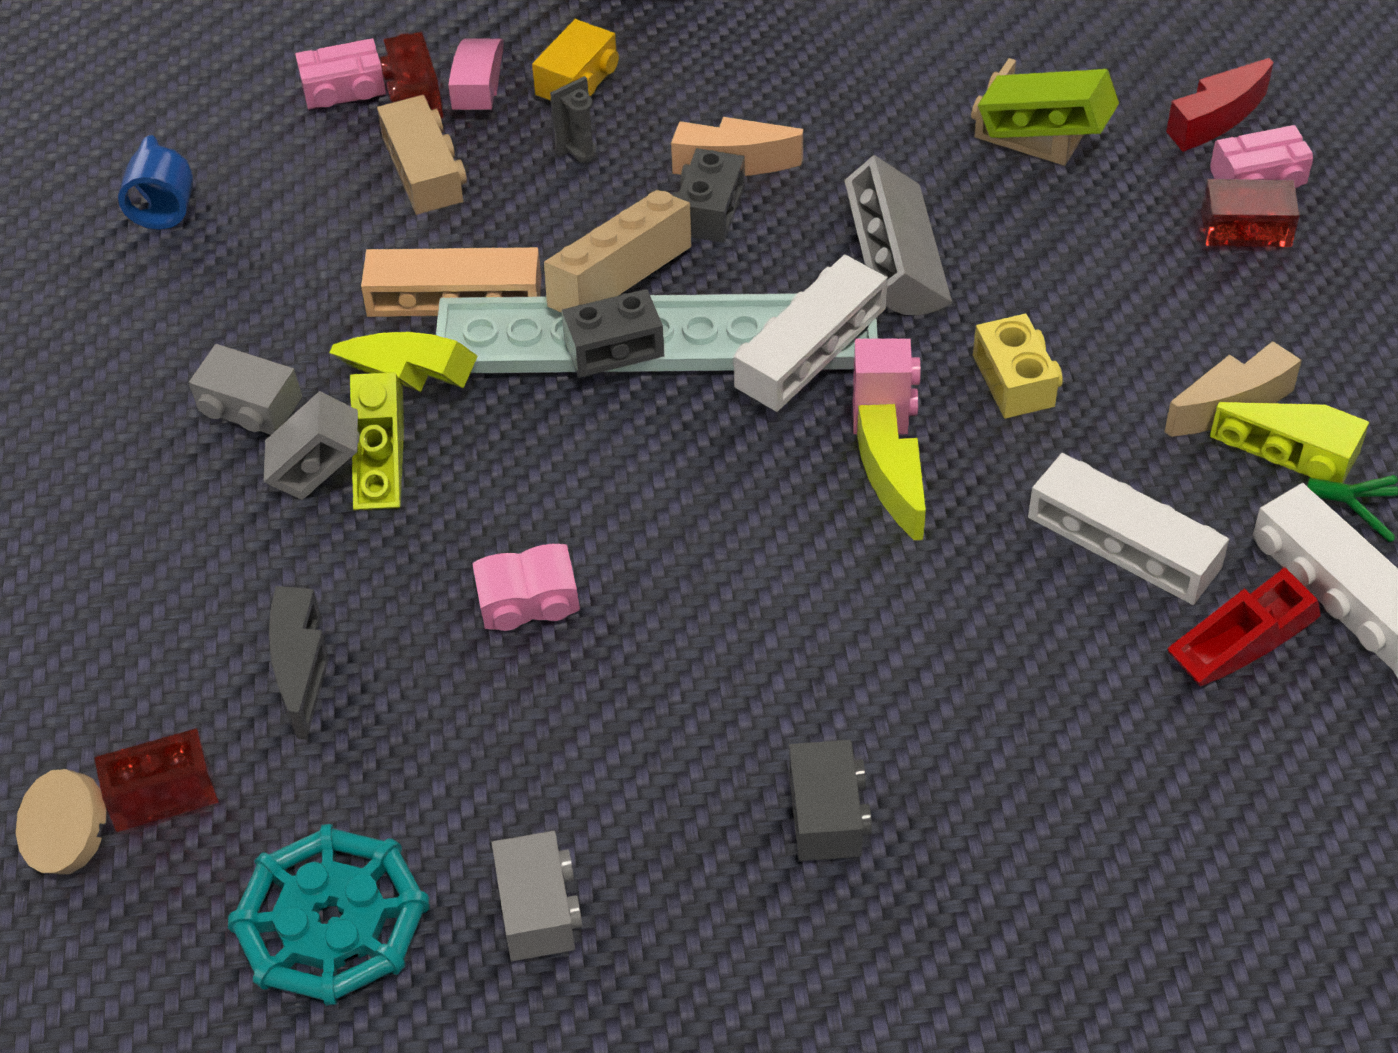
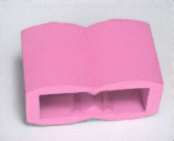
M566 544L541 545L528 549L521 554H495L472 563L485 629L508 631L532 619L558 621L580 610L576 583Z

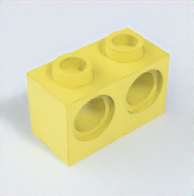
M1027 314L976 325L973 357L1004 419L1055 407L1058 387L1062 386L1063 382L1062 372L1057 361H1051L1046 352V344L1042 332L1039 329H1034Z

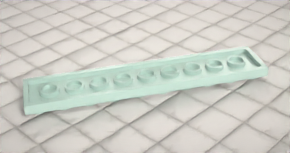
M796 294L650 295L663 325L665 357L604 372L734 370L733 358L737 349L743 343H749L760 333L770 318L777 317L785 310ZM547 297L440 298L436 335L456 340L478 355L471 373L576 372L564 341L562 313L547 307ZM875 318L823 369H854L855 339H878L877 319Z

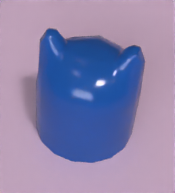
M153 135L145 137L135 154L131 157L119 189L118 203L124 215L134 223L150 229H167L180 223L186 214L193 188V174L188 161L177 151L160 146ZM135 186L148 201V209L140 210L132 205L128 196V190L131 187Z

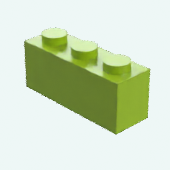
M1108 69L997 75L978 103V108L990 138L1101 134L1119 105V101Z

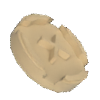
M68 769L51 770L37 778L25 793L17 813L16 838L19 852L28 866L46 874H71L84 867L96 853L102 839L97 837L99 825L106 822V807L102 791L93 778Z

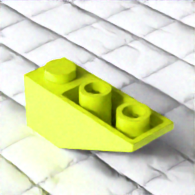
M396 372L351 374V407L358 410L357 431L359 432L357 453L352 456L353 510L400 508L404 442L403 385Z
M1219 402L1216 407L1210 437L1311 478L1344 483L1361 451L1369 421L1327 405Z

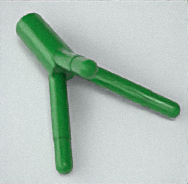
M1391 475L1354 485L1315 478L1309 479L1307 487L1319 498L1346 503L1386 541H1394L1395 535L1355 497L1398 496V486H1390L1398 482L1397 476Z

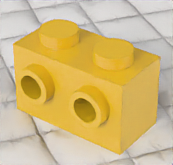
M574 19L532 63L535 95L551 101V92L585 76L588 82V94L592 96L596 87L608 74L613 73L617 67L619 54L616 51L615 33Z

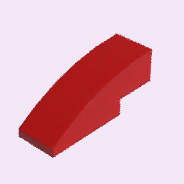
M1267 58L1200 79L1197 93L1171 102L1166 133L1182 152L1205 144L1226 133L1243 121L1265 97L1274 62Z
M1284 567L1252 593H1249L1245 588L1169 646L1167 650L1201 687L1247 666L1298 634L1321 617L1319 602Z

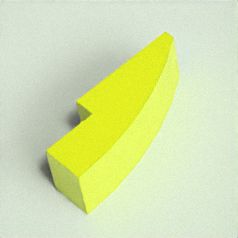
M388 332L356 337L333 344L329 352L349 366L369 374L396 372L403 386L419 392L422 391L428 376L464 388L478 355L456 340L433 334L414 332Z
M895 404L858 405L857 438L861 459L868 479L879 500L896 523L913 540H923L926 508L918 438L899 439Z

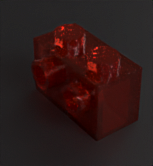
M406 33L383 39L386 55L380 56L379 60L384 80H391L387 81L390 102L394 103L424 95L430 109H437L442 119L443 111L438 79L423 33Z
M1207 179L1201 208L1206 246L1292 247L1300 216L1294 180Z
M197 728L94 757L102 799L117 832L219 803L210 763Z

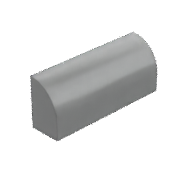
M873 155L844 180L865 265L887 277L886 307L905 315H924L938 311L951 304L952 300L920 184L876 155Z

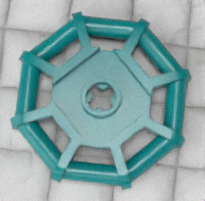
M333 824L321 825L320 831L273 853L267 854L262 852L254 860L256 868L236 910L228 915V929L236 934L254 972L253 982L261 989L273 987L324 1000L325 1006L336 1005L338 998L391 972L396 975L399 974L406 967L404 958L423 913L429 910L430 906L428 894L420 890L401 855V844L393 838L383 841L334 829ZM336 851L371 859V861L364 868L336 862ZM322 852V863H307L300 867L294 876L285 871V869ZM385 872L388 873L399 894L396 898L383 899L376 885V882ZM273 882L282 889L274 909L270 912L258 913ZM336 906L338 911L343 913L340 918L331 917L328 924L321 923L319 912L326 907ZM397 918L387 944H381L378 938L386 919ZM276 931L284 947L275 956H270L260 933ZM355 954H358L359 958L367 954L372 957L337 975V969L346 965L345 959ZM295 963L323 969L322 977L290 968Z

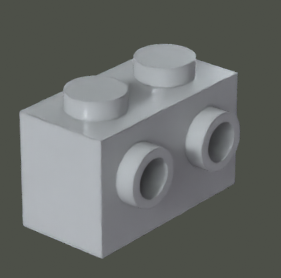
M219 344L214 345L188 382L198 411L207 417L225 419L240 424L249 431H261L270 435L288 420L302 398L294 368Z
M321 391L315 394L265 440L264 483L303 500L357 453V444L359 442V432L357 431L358 410Z
M555 830L493 841V855L511 962L575 950L572 929L582 928V919L577 895L569 897L566 895L564 883L574 881L569 849L558 850Z

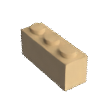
M424 95L377 107L382 138L415 214L418 215L463 202L461 185L467 183L465 169L460 159L455 161L453 159L455 158V152L449 134L442 135L443 125L438 110L430 109Z

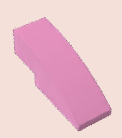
M463 39L460 42L454 56L448 84L452 110H492L493 97L497 96L504 46L503 39Z

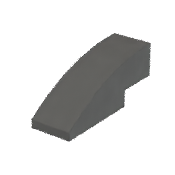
M276 586L269 622L271 664L291 727L297 739L307 740L329 662L322 630H318L321 615L314 589Z

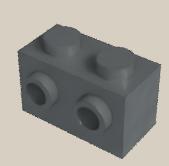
M696 148L691 163L684 164L680 178V191L673 192L672 196L690 202L691 238L725 243L745 188V156Z
M648 289L561 310L564 341L579 378L665 357L663 325Z
M851 740L789 744V779L799 861L862 857L863 836L872 835V821L869 804H860L858 791H865L866 789L865 768L863 759L854 760Z

